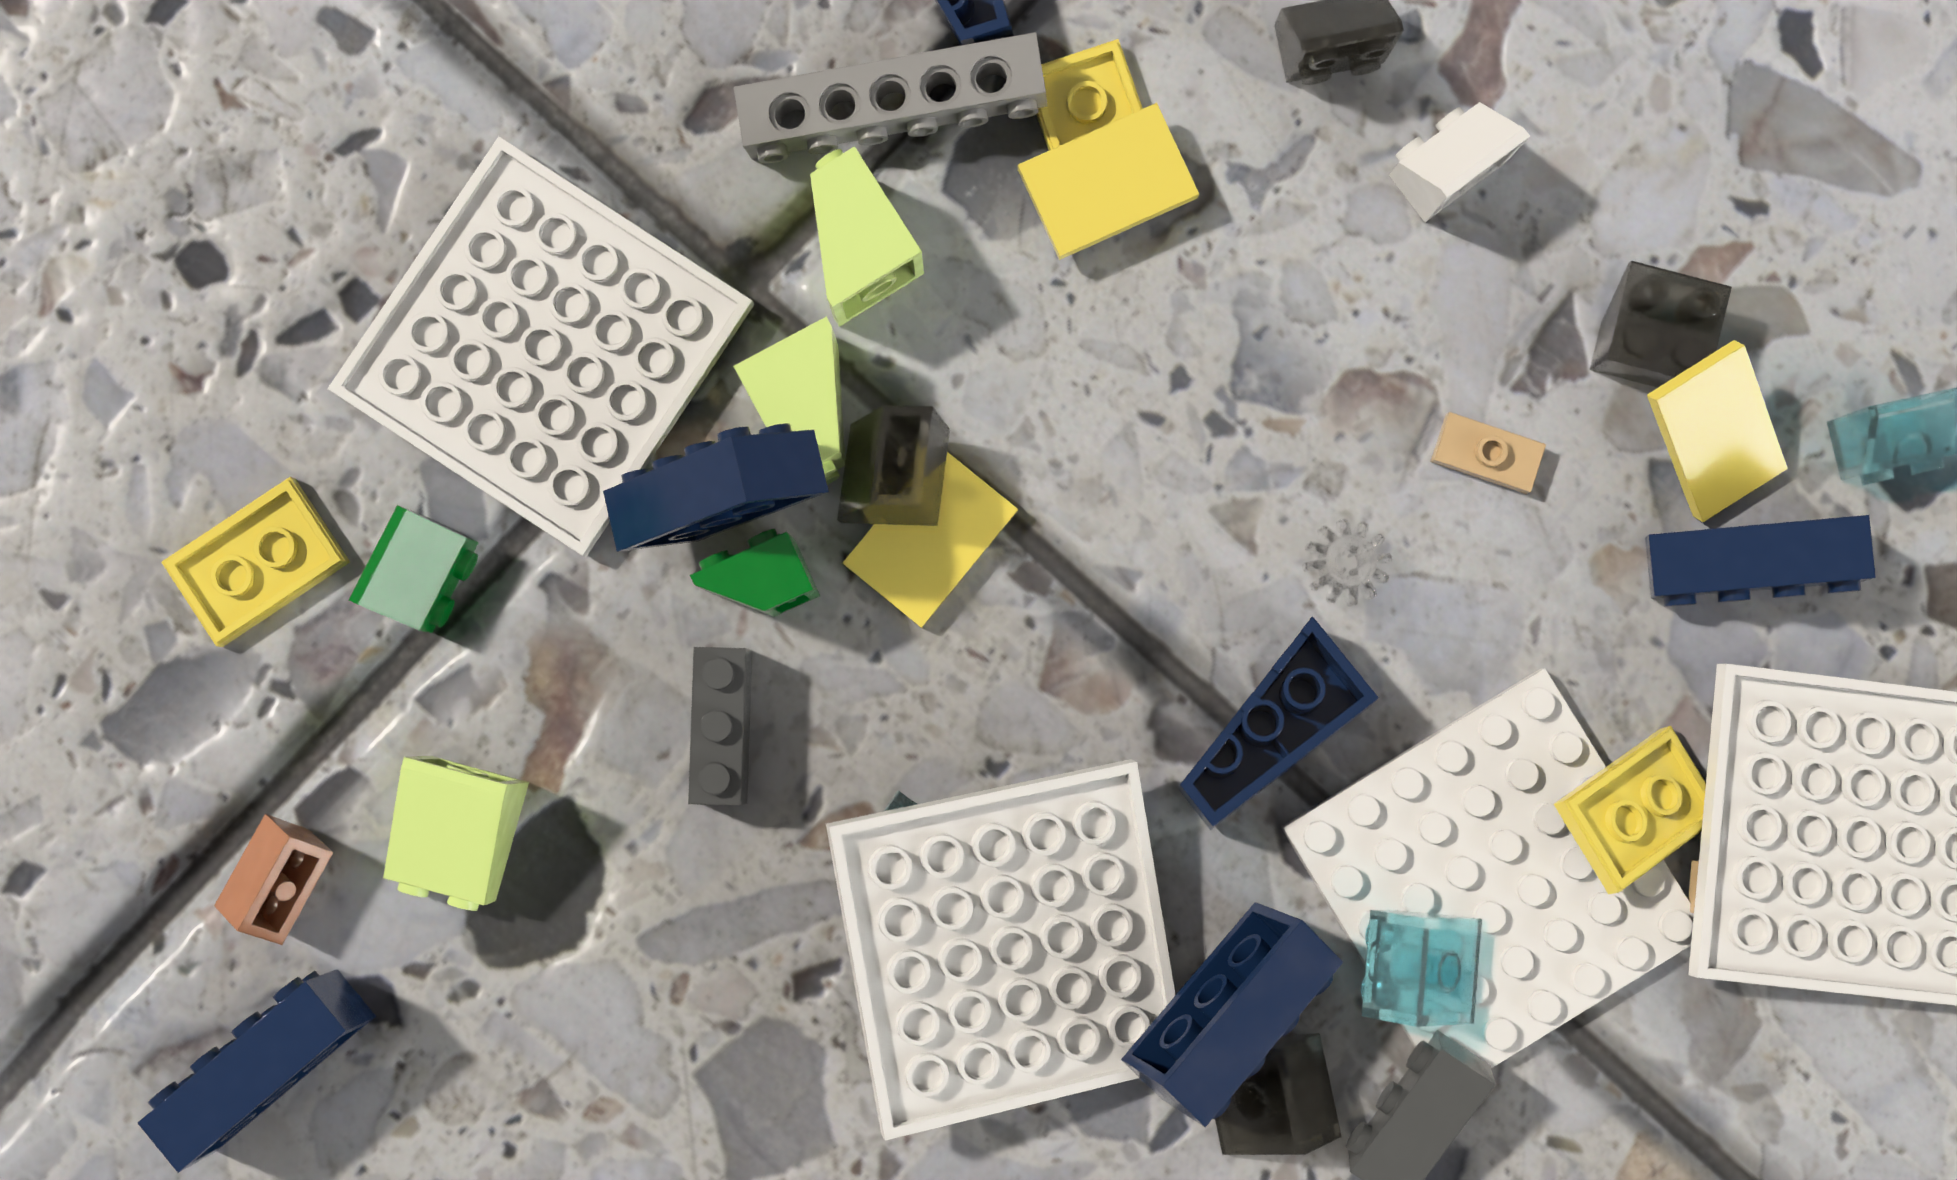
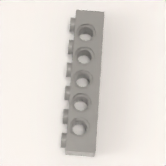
M1036 32L734 87L743 147L751 159L758 158L761 163L780 162L789 157L788 153L808 150L810 154L830 153L838 149V144L858 141L860 145H876L887 141L888 135L908 132V135L913 137L926 136L937 132L938 126L958 123V126L962 128L976 127L987 123L988 117L1008 114V117L1012 119L1027 118L1037 114L1038 108L1048 107ZM989 75H999L1006 80L1004 87L994 93L981 90L979 85ZM939 84H949L956 89L954 95L944 102L934 101L929 95L932 89ZM900 93L905 96V101L900 108L894 111H886L880 108L881 100L887 94ZM844 101L855 104L854 112L850 117L844 120H836L830 117L831 111L836 104ZM799 110L805 113V118L798 127L793 129L781 127L782 119L788 112Z

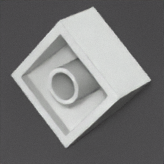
M1480 102L1466 113L1461 107H1458L1435 125L1439 133L1426 142L1419 136L1395 155L1399 162L1391 171L1389 177L1426 223L1503 166L1530 137L1528 132L1522 126Z

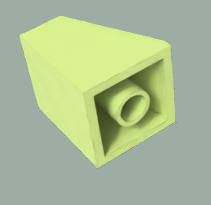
M855 146L844 153L841 149L828 153L816 163L815 167L817 170L810 173L826 295L833 318L839 327L924 274L921 249Z
M826 316L733 367L766 427L789 423L792 431L814 429L828 485L840 477L837 470L846 466L839 350L834 331Z
M434 756L404 757L400 770L383 878L399 882L397 890L405 894L428 897L429 891L447 895L449 896L447 904L465 910L477 911L479 904L487 905L495 902L529 782Z

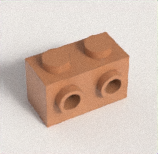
M265 814L214 906L237 931L283 945L330 860L333 851L309 829Z

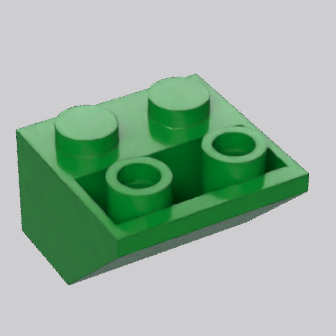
M775 528L748 539L749 549L736 555H729L728 551L724 550L699 562L701 570L690 575L695 586L773 617L820 597L796 541L788 532L777 534Z

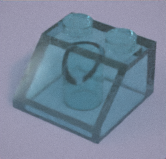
M1957 387L1869 406L1827 421L1840 479L1846 480L1860 476L1862 486L1894 479L1893 469L1910 466L1912 475L1944 468L1942 458L1957 454Z
M1370 910L1369 924L1365 933L1367 945L1365 977L1361 984V995L1363 998L1362 1016L1414 1027L1474 1024L1482 919L1402 910Z

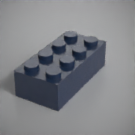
M784 423L765 427L759 430V434L751 435L749 427L732 428L718 433L717 443L715 441L696 443L684 448L685 456L674 455L653 461L654 470L646 468L622 474L623 483L603 491L616 551L698 542L828 493L829 490L814 429L792 431L791 425Z
M1254 902L1121 1060L1162 1100L1206 1128L1212 1119L1218 1118L1226 1111L1231 1102V1096L1246 1078L1253 1076L1261 1069L1265 1062L1266 1054L1276 1042L1296 1027L1300 1014L1312 999L1323 993L1333 981V974L1342 965L1343 961L1303 920Z
M338 969L323 975L313 971L303 979L297 977L273 996L277 1005L271 1006L262 1014L257 1011L246 1018L231 1032L236 1039L231 1040L220 1049L216 1046L206 1052L189 1067L193 1074L186 1077L179 1084L176 1081L172 1082L148 1101L153 1110L137 1123L177 1173L217 1152L376 1017Z

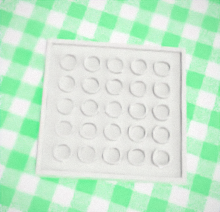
M498 136L327 389L580 555L587 557L610 522L603 491L623 483L622 474L647 467L755 304L736 289Z
M1717 664L1688 975L1704 979L1957 1006V692L1734 664Z
M1545 668L1535 671L1281 826V829L1414 1048L1423 1040L1428 1043L1438 1030L1490 1064L1491 1068L1691 946L1694 913H1690L1691 903L1664 860L1621 892L1608 895L1553 805L1606 766Z
M1132 759L826 824L880 1130L885 1141L1139 1078L1121 1059L1176 994L1137 761Z

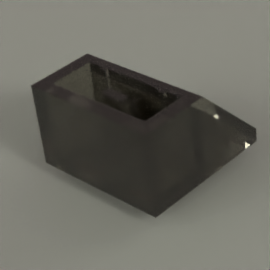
M1321 0L1281 8L1274 24L1286 83L1301 80L1303 85L1322 83L1329 80L1333 73L1350 70L1351 75L1358 76L1380 69L1381 64L1386 61L1404 31L1402 20L1389 0Z
M1630 261L1601 321L1589 370L1657 388L1717 350L1732 287Z
M882 406L851 423L837 520L840 523L938 526L950 428L933 406Z

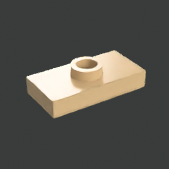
M1449 412L1445 415L1430 462L1528 494L1532 490L1546 444Z

